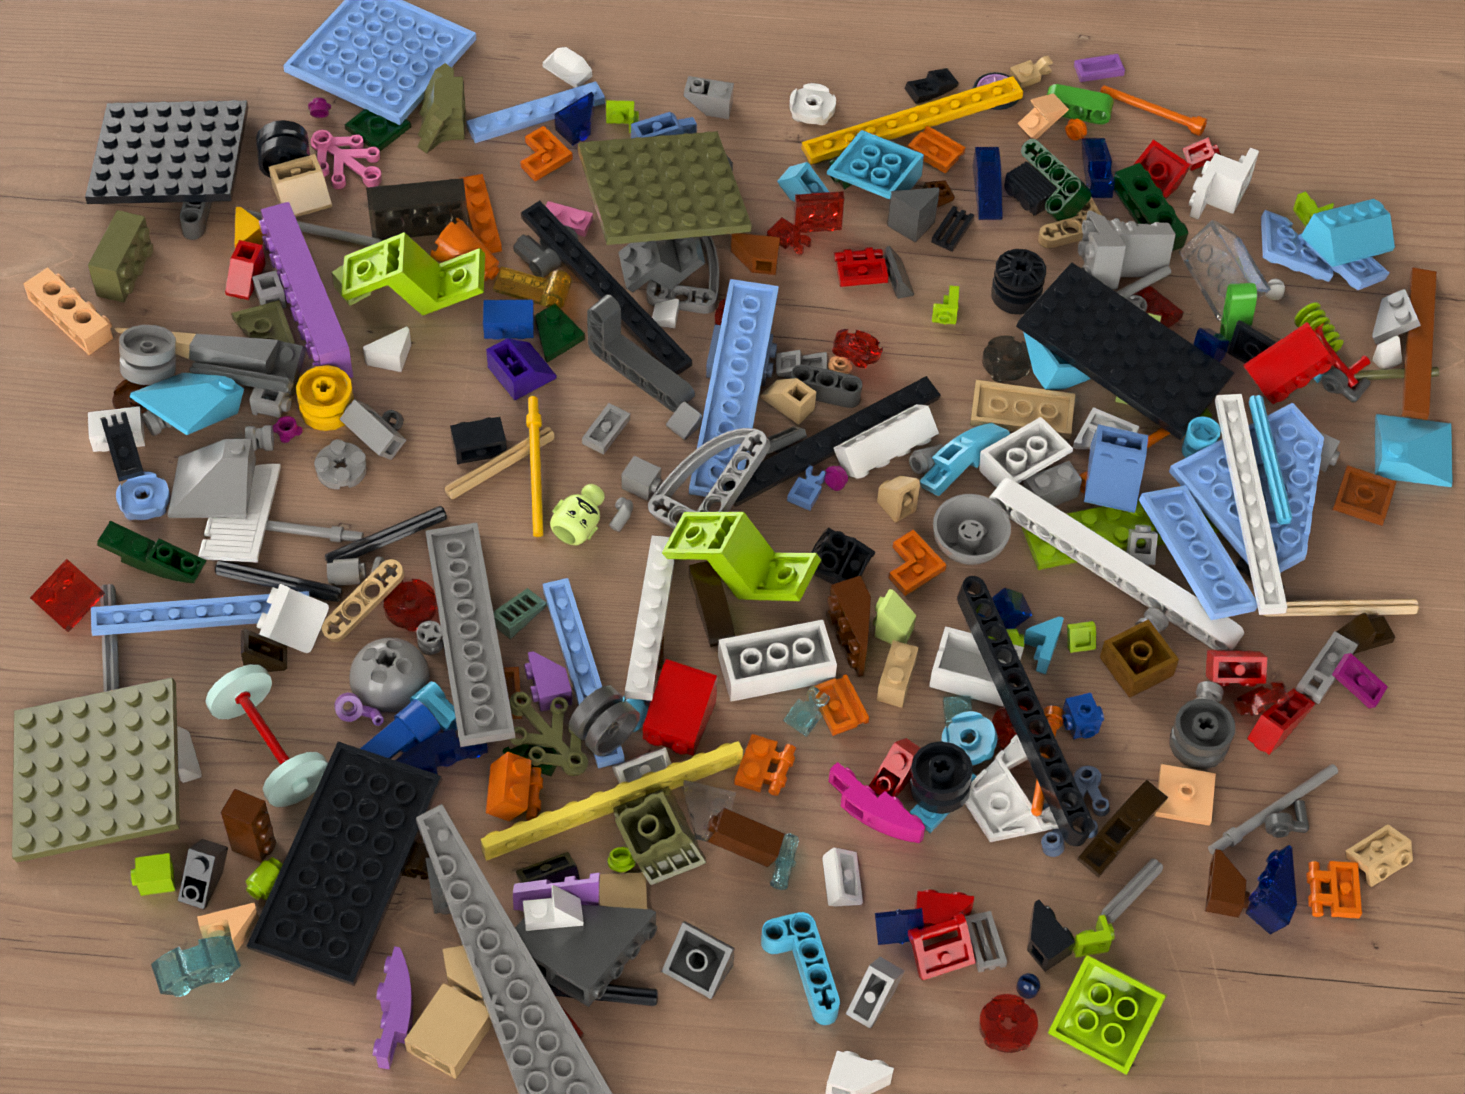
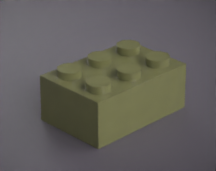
M116 211L88 264L96 296L124 303L127 296L133 292L138 275L140 276L143 273L144 264L153 253V244L149 236L150 230L147 227L145 216Z

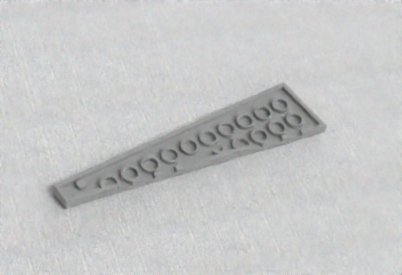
M440 804L416 817L417 825L518 1094H612L443 805Z

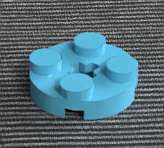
M974 711L963 712L952 718L953 722L949 724L948 728L945 726L942 732V741L954 743L964 749L970 757L972 765H977L993 757L994 749L997 745V732L992 722L983 717L982 714ZM972 733L976 737L975 740L969 744L963 742V739H967L968 734Z

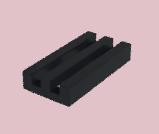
M956 206L951 208L931 240V243L951 252L954 251L974 221L975 216L972 213L966 215L965 210L957 211L958 207ZM956 217V219L954 220L950 228L947 230L943 238L939 240L945 232V230L947 229V227L949 226V224L951 223V221L953 220V218ZM961 220L965 221L951 243L948 244L947 241Z

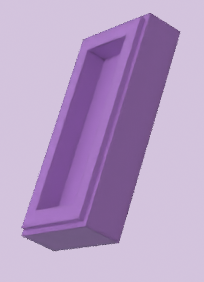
M1118 54L1074 61V68L1080 82L1124 76L1125 69Z

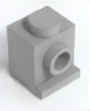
M276 270L252 277L260 305L279 300L282 309L287 308L284 291Z
M257 387L254 388L249 399L253 415L261 413L281 418L283 412H289L292 399L286 392Z
M1136 525L1135 529H1129L1127 553L1144 564L1155 565L1158 538L1156 531H1151V526ZM1138 539H1145L1144 546L1138 547L1136 545Z

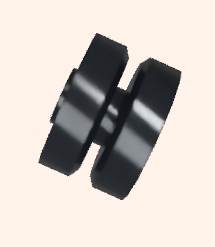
M286 120L273 121L264 125L257 133L256 146L259 170L269 178H271L270 166L310 155L308 133L303 126L296 122Z
M939 741L923 746L914 755L911 765L910 789L913 799L920 807L929 812L944 814L954 812L966 803L971 791L973 767L971 759L964 749L954 743Z

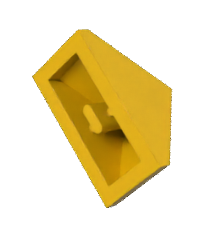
M236 207L235 248L239 240L262 245V236H265V234L263 235L261 232L259 220L242 207Z

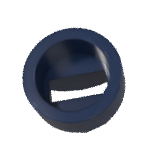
M1031 973L1023 974L1018 979L1016 985L1018 994L1026 999L1037 996L1040 989L1038 977Z

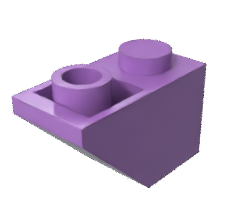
M534 651L528 652L529 663L524 664L527 680H533L534 686H530L533 702L539 703L540 711L550 710V705L556 697H562L567 701L568 706L572 705V690L566 668ZM555 704V707L559 708L562 707V705Z

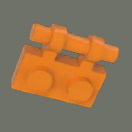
M752 734L735 776L734 785L761 792L763 784L770 785L768 792L771 795L778 796L781 788H784L786 785L787 771L789 767L793 766L796 747L786 744L783 752H777V741ZM771 763L778 765L774 773L768 772Z
M1329 861L1327 865L1328 871L1320 870L1319 862H1309V872L1306 873L1307 883L1310 884L1311 894L1308 896V905L1312 907V916H1323V907L1330 906L1331 917L1360 919L1362 906L1358 863ZM1322 883L1329 884V894L1322 893Z

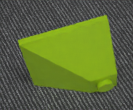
M1086 955L1048 1034L1127 1075L1167 994Z

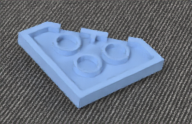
M1265 210L1261 216L1263 258L1271 263L1286 266L1292 271H1300L1314 279H1322L1329 282L1333 276V270L1330 265L1322 258L1316 256L1313 250L1306 245L1307 242L1301 237V234L1298 235L1291 228L1293 223L1286 217Z

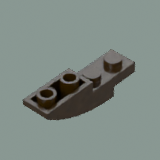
M1146 780L1107 821L1077 860L1099 878L1166 802L1168 796Z

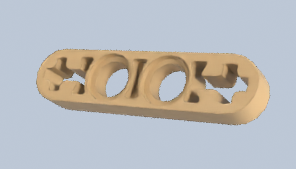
M394 559L382 562L325 619L322 624V632L331 642L343 640L403 580L405 573L400 562ZM390 567L391 569H394L395 567H397L395 570L397 572V576H388L384 580L388 585L384 587L381 581L377 578L380 576L383 580L388 575L386 571L387 568ZM378 585L380 587L378 596L374 598L366 596L365 592L368 586ZM353 603L361 606V612L355 617L347 615V608ZM340 614L350 622L346 625L343 621L338 627L340 629L338 634L334 632L329 634L331 632L329 626L331 624L337 626L342 621L338 617Z

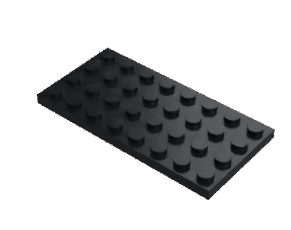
M1073 262L1038 298L1016 325L1024 333L1179 440L1186 434L1190 421L1202 415L1216 398V395L1221 392L1234 375L1233 371Z
M338 741L248 941V949L355 986L420 834L416 817L430 810L443 780L442 777Z

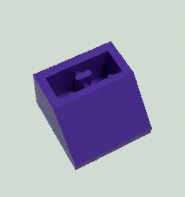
M507 338L486 349L489 370L514 401L557 378V375L530 342Z

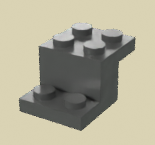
M699 237L629 243L618 252L626 289L631 292L636 291L650 279L671 290L705 264Z

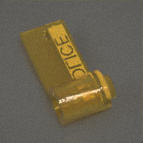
M501 266L493 292L521 300H533V303L545 307L556 303L559 308H562L565 305L572 279L562 270L552 271L548 278L544 279Z

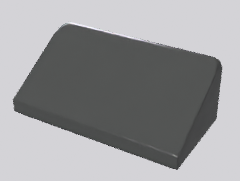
M887 246L884 258L896 297L900 299L914 296V291L901 258L890 246Z

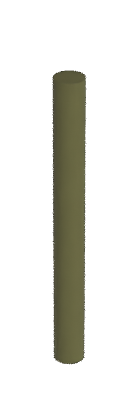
M1432 367L1431 377H1438L1439 368ZM1405 368L1363 370L1354 376L1358 381H1361L1363 378L1368 380L1404 378Z

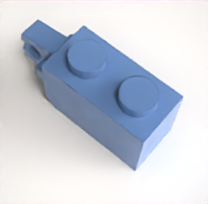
M671 112L631 124V138L697 133V123L693 117L677 120L675 114Z

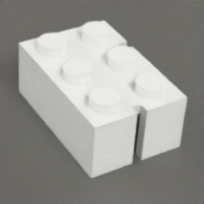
M945 626L932 669L929 687L1004 707L972 633ZM1014 645L1021 661L1024 647Z

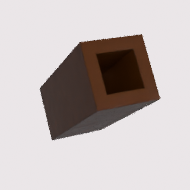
M723 808L716 816L712 815L707 825V831H710L707 842L765 867H769L778 858L785 833L726 808Z

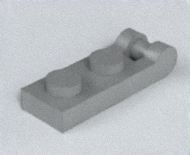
M1334 631L1295 690L1301 694L1306 693L1312 697V701L1320 704L1336 680L1332 673L1344 654H1353L1358 645ZM1314 679L1321 685L1317 688L1310 684V682Z

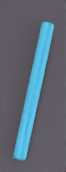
M1253 395L1249 398L1248 403L1276 519L1280 525L1291 523L1292 514L1264 400L1261 395Z

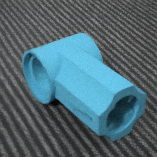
M430 681L410 697V702L416 699L428 707L446 734L457 730L454 706L446 699L444 692L435 682Z

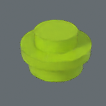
M627 847L613 849L607 860L609 868L620 873L627 872L636 864Z

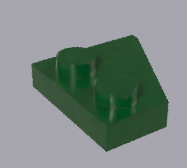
M556 303L535 315L544 359L547 363L585 340V333Z

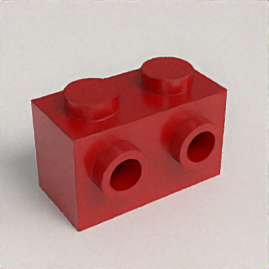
M1207 650L1206 677L1211 682L1220 686L1240 683L1241 686L1254 687L1256 684H1266L1267 656L1262 652Z

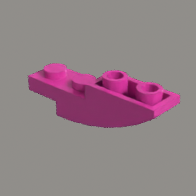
M838 762L830 768L828 782L842 794L840 806L851 816L888 836L914 843H920L923 840L925 826L922 820L914 814L911 815L898 798L891 797L886 791L877 798L875 792L869 786H864L856 779L852 770L847 767L844 768Z

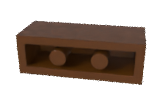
M234 789L221 810L231 849L233 852L262 863L266 855H270L276 845L266 802Z

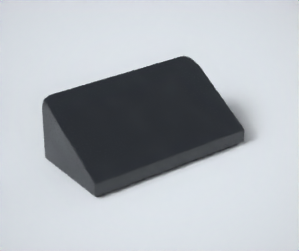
M569 852L516 871L520 883L549 880L552 883L564 882L565 877L576 876L577 880H580L577 865Z

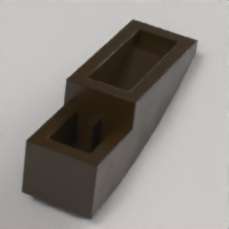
M708 561L689 565V579L710 647L718 646L720 639L735 637L721 578Z

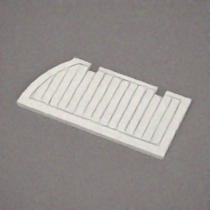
M281 464L255 466L247 517L208 518L204 536H210L211 538L210 540H202L198 557L204 560L258 562Z

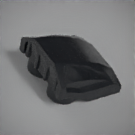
M828 527L811 551V553H817L821 559L814 575L831 584L857 576L862 577L869 561L876 552L856 538L846 536L843 532L834 531Z

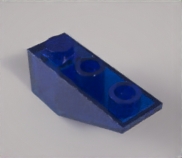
M975 147L972 167L978 219L1002 220V179L999 147Z
M1290 845L1281 850L1276 849L1268 855L1266 868L1257 879L1259 882L1258 886L1250 895V904L1246 910V914L1270 935L1289 925L1297 907L1293 849Z

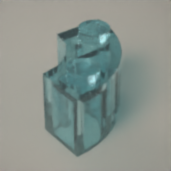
M231 936L198 940L199 944L186 950H181L180 947H177L155 960L151 966L160 994L181 997L199 986L212 982L221 983L228 980L231 974L241 966Z

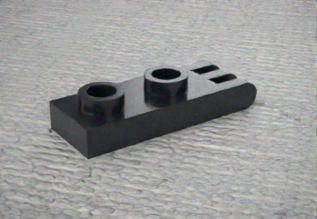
M126 411L121 412L123 422L118 423L116 414L110 415L113 422L112 425H108L106 417L100 418L119 482L145 475Z

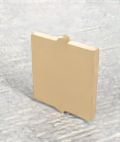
M642 872L600 874V906L647 909L646 877Z

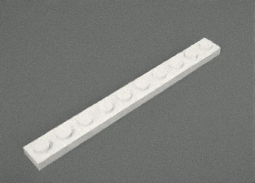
M1242 394L1216 395L1215 404L1259 615L1286 613L1287 603Z

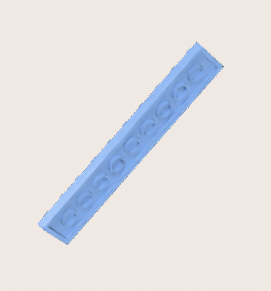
M730 279L697 449L711 439L728 431L741 428L753 429L779 286ZM741 444L724 449L698 467L691 475L689 494L706 497ZM747 459L738 463V470L746 469Z

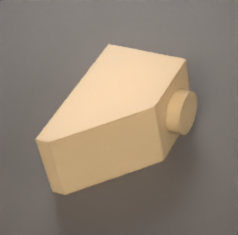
M898 476L893 480H886L879 487L877 503L895 523L916 511L920 481L917 478Z

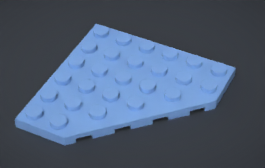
M1294 403L1268 415L1292 514L1291 523L1280 525L1277 522L1254 423L1248 425L1280 573L1305 560L1307 555L1308 538L1324 442L1322 434ZM1223 439L1171 465L1169 472L1181 486L1186 485L1199 508L1248 564Z

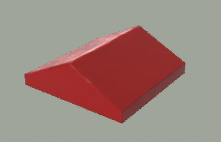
M1154 139L1133 164L1141 163L1143 168L1150 173L1151 179L1157 188L1161 189L1165 199L1178 189L1191 167L1190 163Z

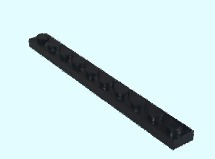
M540 200L521 212V219L549 248L557 253L560 260L598 300L606 294L616 299L621 308V324L652 357L677 375L692 366V359Z
M925 376L761 462L733 504L734 507L805 471L810 465L814 466L836 454L834 447L916 404L928 406L939 400L941 394L929 378ZM726 482L723 490L731 491L735 487L736 482Z

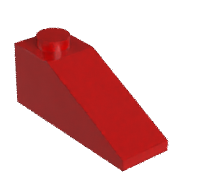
M1293 688L1260 716L1247 740L1252 742L1258 750L1270 755L1285 741L1316 703Z

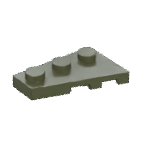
M279 300L231 313L234 322L249 338L273 339L295 344Z

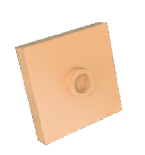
M1161 764L1158 789L1168 796V799L1155 813V816L1210 826L1212 822L1216 773Z

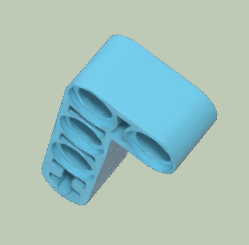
M798 912L766 921L762 927L761 934L763 950L770 954L793 951L814 1020L821 1025L834 1023L838 1017L840 999L814 918L808 913ZM798 927H804L808 931L805 933H800L795 929ZM778 934L781 938L771 939L768 935ZM811 952L815 954L816 957L809 959L806 958L803 954ZM814 978H820L824 981V983L817 985L814 984L811 980ZM824 997H825V1005H826V1007H825V1006H821V1005H822V998H824Z

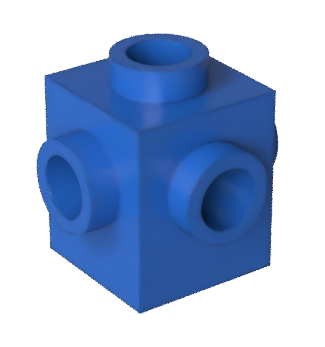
M1092 693L1066 698L1063 706L1065 712L1063 715V725L1066 730H1070L1072 738L1082 737L1087 739L1099 733L1101 724L1104 721V714L1102 708L1096 705Z

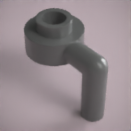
M1330 368L1321 378L1325 390L1335 394L1342 393L1351 402L1358 401L1371 384L1368 379L1363 378L1352 390L1348 386L1347 376L1335 368Z
M1298 800L1294 802L1297 821L1293 820L1292 815L1288 813H1274L1267 816L1264 820L1266 832L1276 838L1286 837L1291 831L1308 832L1309 822L1305 801Z

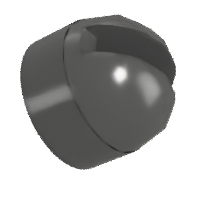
M388 410L383 414L382 418L396 431L402 428L404 418L399 412ZM390 419H396V424L389 422Z

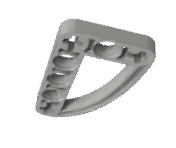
M711 236L699 237L708 262L709 289L677 285L670 290L650 279L647 285V301L650 305L655 306L656 303L673 300L677 295H686L688 297L687 300L679 301V310L709 314L715 310L719 292V262L716 247ZM657 287L661 288L659 296H654L656 295Z
M741 428L728 431L706 442L684 459L664 480L648 503L649 512L655 519L674 529L678 524L675 523V518L678 514L683 512H709V508L714 502H721V508L717 512H729L770 449L769 439L760 430ZM760 440L762 442L760 446L753 445L754 442H760ZM741 444L697 511L671 499V496L681 484L704 462L724 449ZM745 459L750 461L746 469H737L740 461ZM726 482H736L735 487L731 491L723 490ZM658 505H665L669 510V514L662 509L657 510L656 508Z

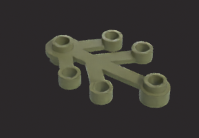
M524 692L514 693L509 700L511 713L515 716H525L540 734L527 733L523 727L518 726L514 728V731L521 734L523 738L518 739L515 737L510 739L511 743L517 746L528 744L554 748L558 754H547L541 747H533L530 749L527 759L532 760L531 764L534 766L540 764L561 766L563 771L570 776L583 774L588 767V759L581 751V739L569 729L568 725V731L571 733L570 748L562 740L563 717L568 707L567 701L562 697L553 699L550 705V711L552 712V726L550 727L531 706L532 702L529 695ZM517 699L523 700L525 704H519ZM555 704L562 705L563 709H557ZM537 753L541 758L535 759L532 754ZM570 759H576L579 764L572 763Z

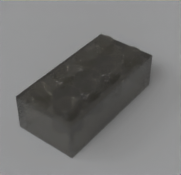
M463 178L366 188L371 232L374 238L386 240L404 232L410 238L440 235L451 221L455 224L457 223L456 218L464 221L468 226Z

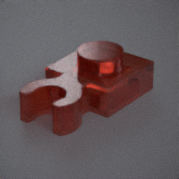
M783 217L767 231V236L780 238L781 247L787 249L791 245L799 255L804 253V247L801 244L809 248L811 247V238L807 235H800L801 229Z

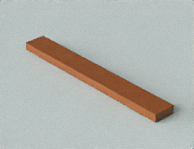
M1412 267L1409 299L1421 326L1407 331L1402 416L1427 420L1430 409L1437 271Z

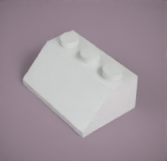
M1040 417L982 450L980 453L979 471L995 487L1004 478L1020 483L1073 452V448Z

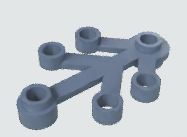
M1093 766L1080 767L1076 770L1073 778L1082 797L1084 798L1088 792L1093 801L1094 814L1100 817L1106 816L1110 812L1109 801L1102 797L1098 788L1101 783L1100 771ZM1064 802L1067 807H1071L1069 803ZM1044 803L1043 810L1049 807L1048 803ZM1099 805H1104V806H1106V807L1103 808V809L1097 808V806H1099ZM1093 820L1094 829L1088 838H1093L1098 833V824L1095 820ZM1059 828L1053 829L1042 837L1041 844L1045 855L1057 857L1063 853L1065 846Z

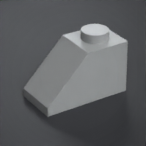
M882 957L876 959L869 965L846 1015L871 1029L892 998L905 971Z

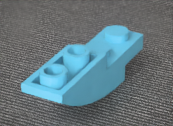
M988 423L960 434L932 457L935 465L921 478V487L940 496L969 465L978 468L981 451L1010 435L1009 430L996 424Z

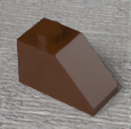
M1215 849L1210 861L1205 911L1239 918L1242 909H1247L1249 905L1250 892L1246 891L1247 880L1226 855L1218 849Z

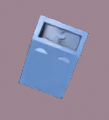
M1098 424L1090 446L1084 502L1135 513L1147 454L1148 435Z

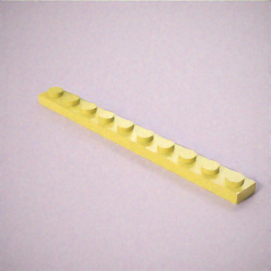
M739 741L732 744L725 743L716 750L708 753H698L687 761L672 763L666 769L658 772H648L637 780L622 782L613 789L605 792H596L587 799L579 802H569L563 808L553 812L545 811L537 818L529 821H519L503 831L490 832L484 838H481L482 853L486 861L613 813L614 807L668 786L673 790L736 766L742 761L743 749Z

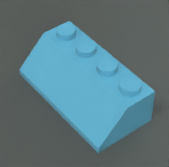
M1375 199L1315 213L1301 234V237L1332 267L1390 252L1395 248L1391 215L1384 208L1383 204Z

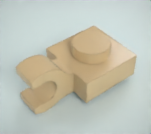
M1049 56L1040 58L1036 64L1029 60L1010 67V75L1014 76L1022 89L1041 82V75H1047L1052 72L1048 65L1053 64Z

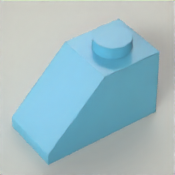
M808 162L790 166L777 181L790 200L818 214H822L834 199Z

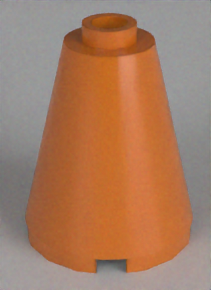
M456 218V224L451 221L437 238L435 244L438 245L436 252L431 250L430 256L435 261L443 263L480 248L485 253L484 281L488 279L493 280L500 271L498 267L499 261L464 221Z

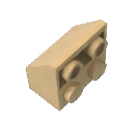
M315 154L269 167L272 187L279 204L289 202L295 217L332 207L323 172Z

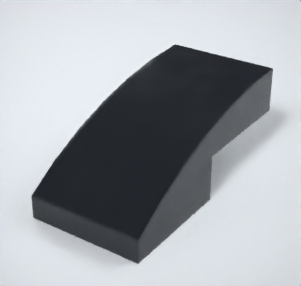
M948 68L928 71L927 77L924 79L908 81L904 89L913 101L918 104L953 90L958 86L959 82Z

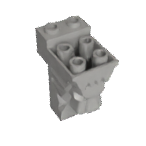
M1088 211L1086 220H1083L1082 223L1083 238L1078 244V254L1082 257L1085 264L1082 266V269L1109 288L1118 289L1120 277H1145L1166 265L1169 266L1176 234L1169 223L1155 222L1151 225L1137 224L1134 221L1124 223V221L1120 222L1117 218L1110 221L1105 216Z

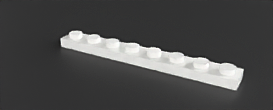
M651 537L625 687V698L650 701L653 699L675 559H666L662 554L670 537Z

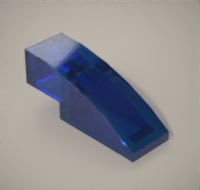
M1082 138L1086 186L1091 190V197L1113 198L1115 181L1111 171L1112 159L1105 138Z

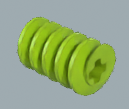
M1313 302L1303 307L1295 316V325L1299 328L1308 322L1314 330L1324 323L1323 334L1335 352L1339 351L1344 342L1339 339L1340 334L1334 331L1335 327L1330 324V319L1325 317V311L1320 310L1321 305L1318 302Z

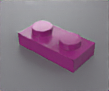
M1351 653L1344 654L1332 673V676L1368 708H1375L1388 688L1386 684Z

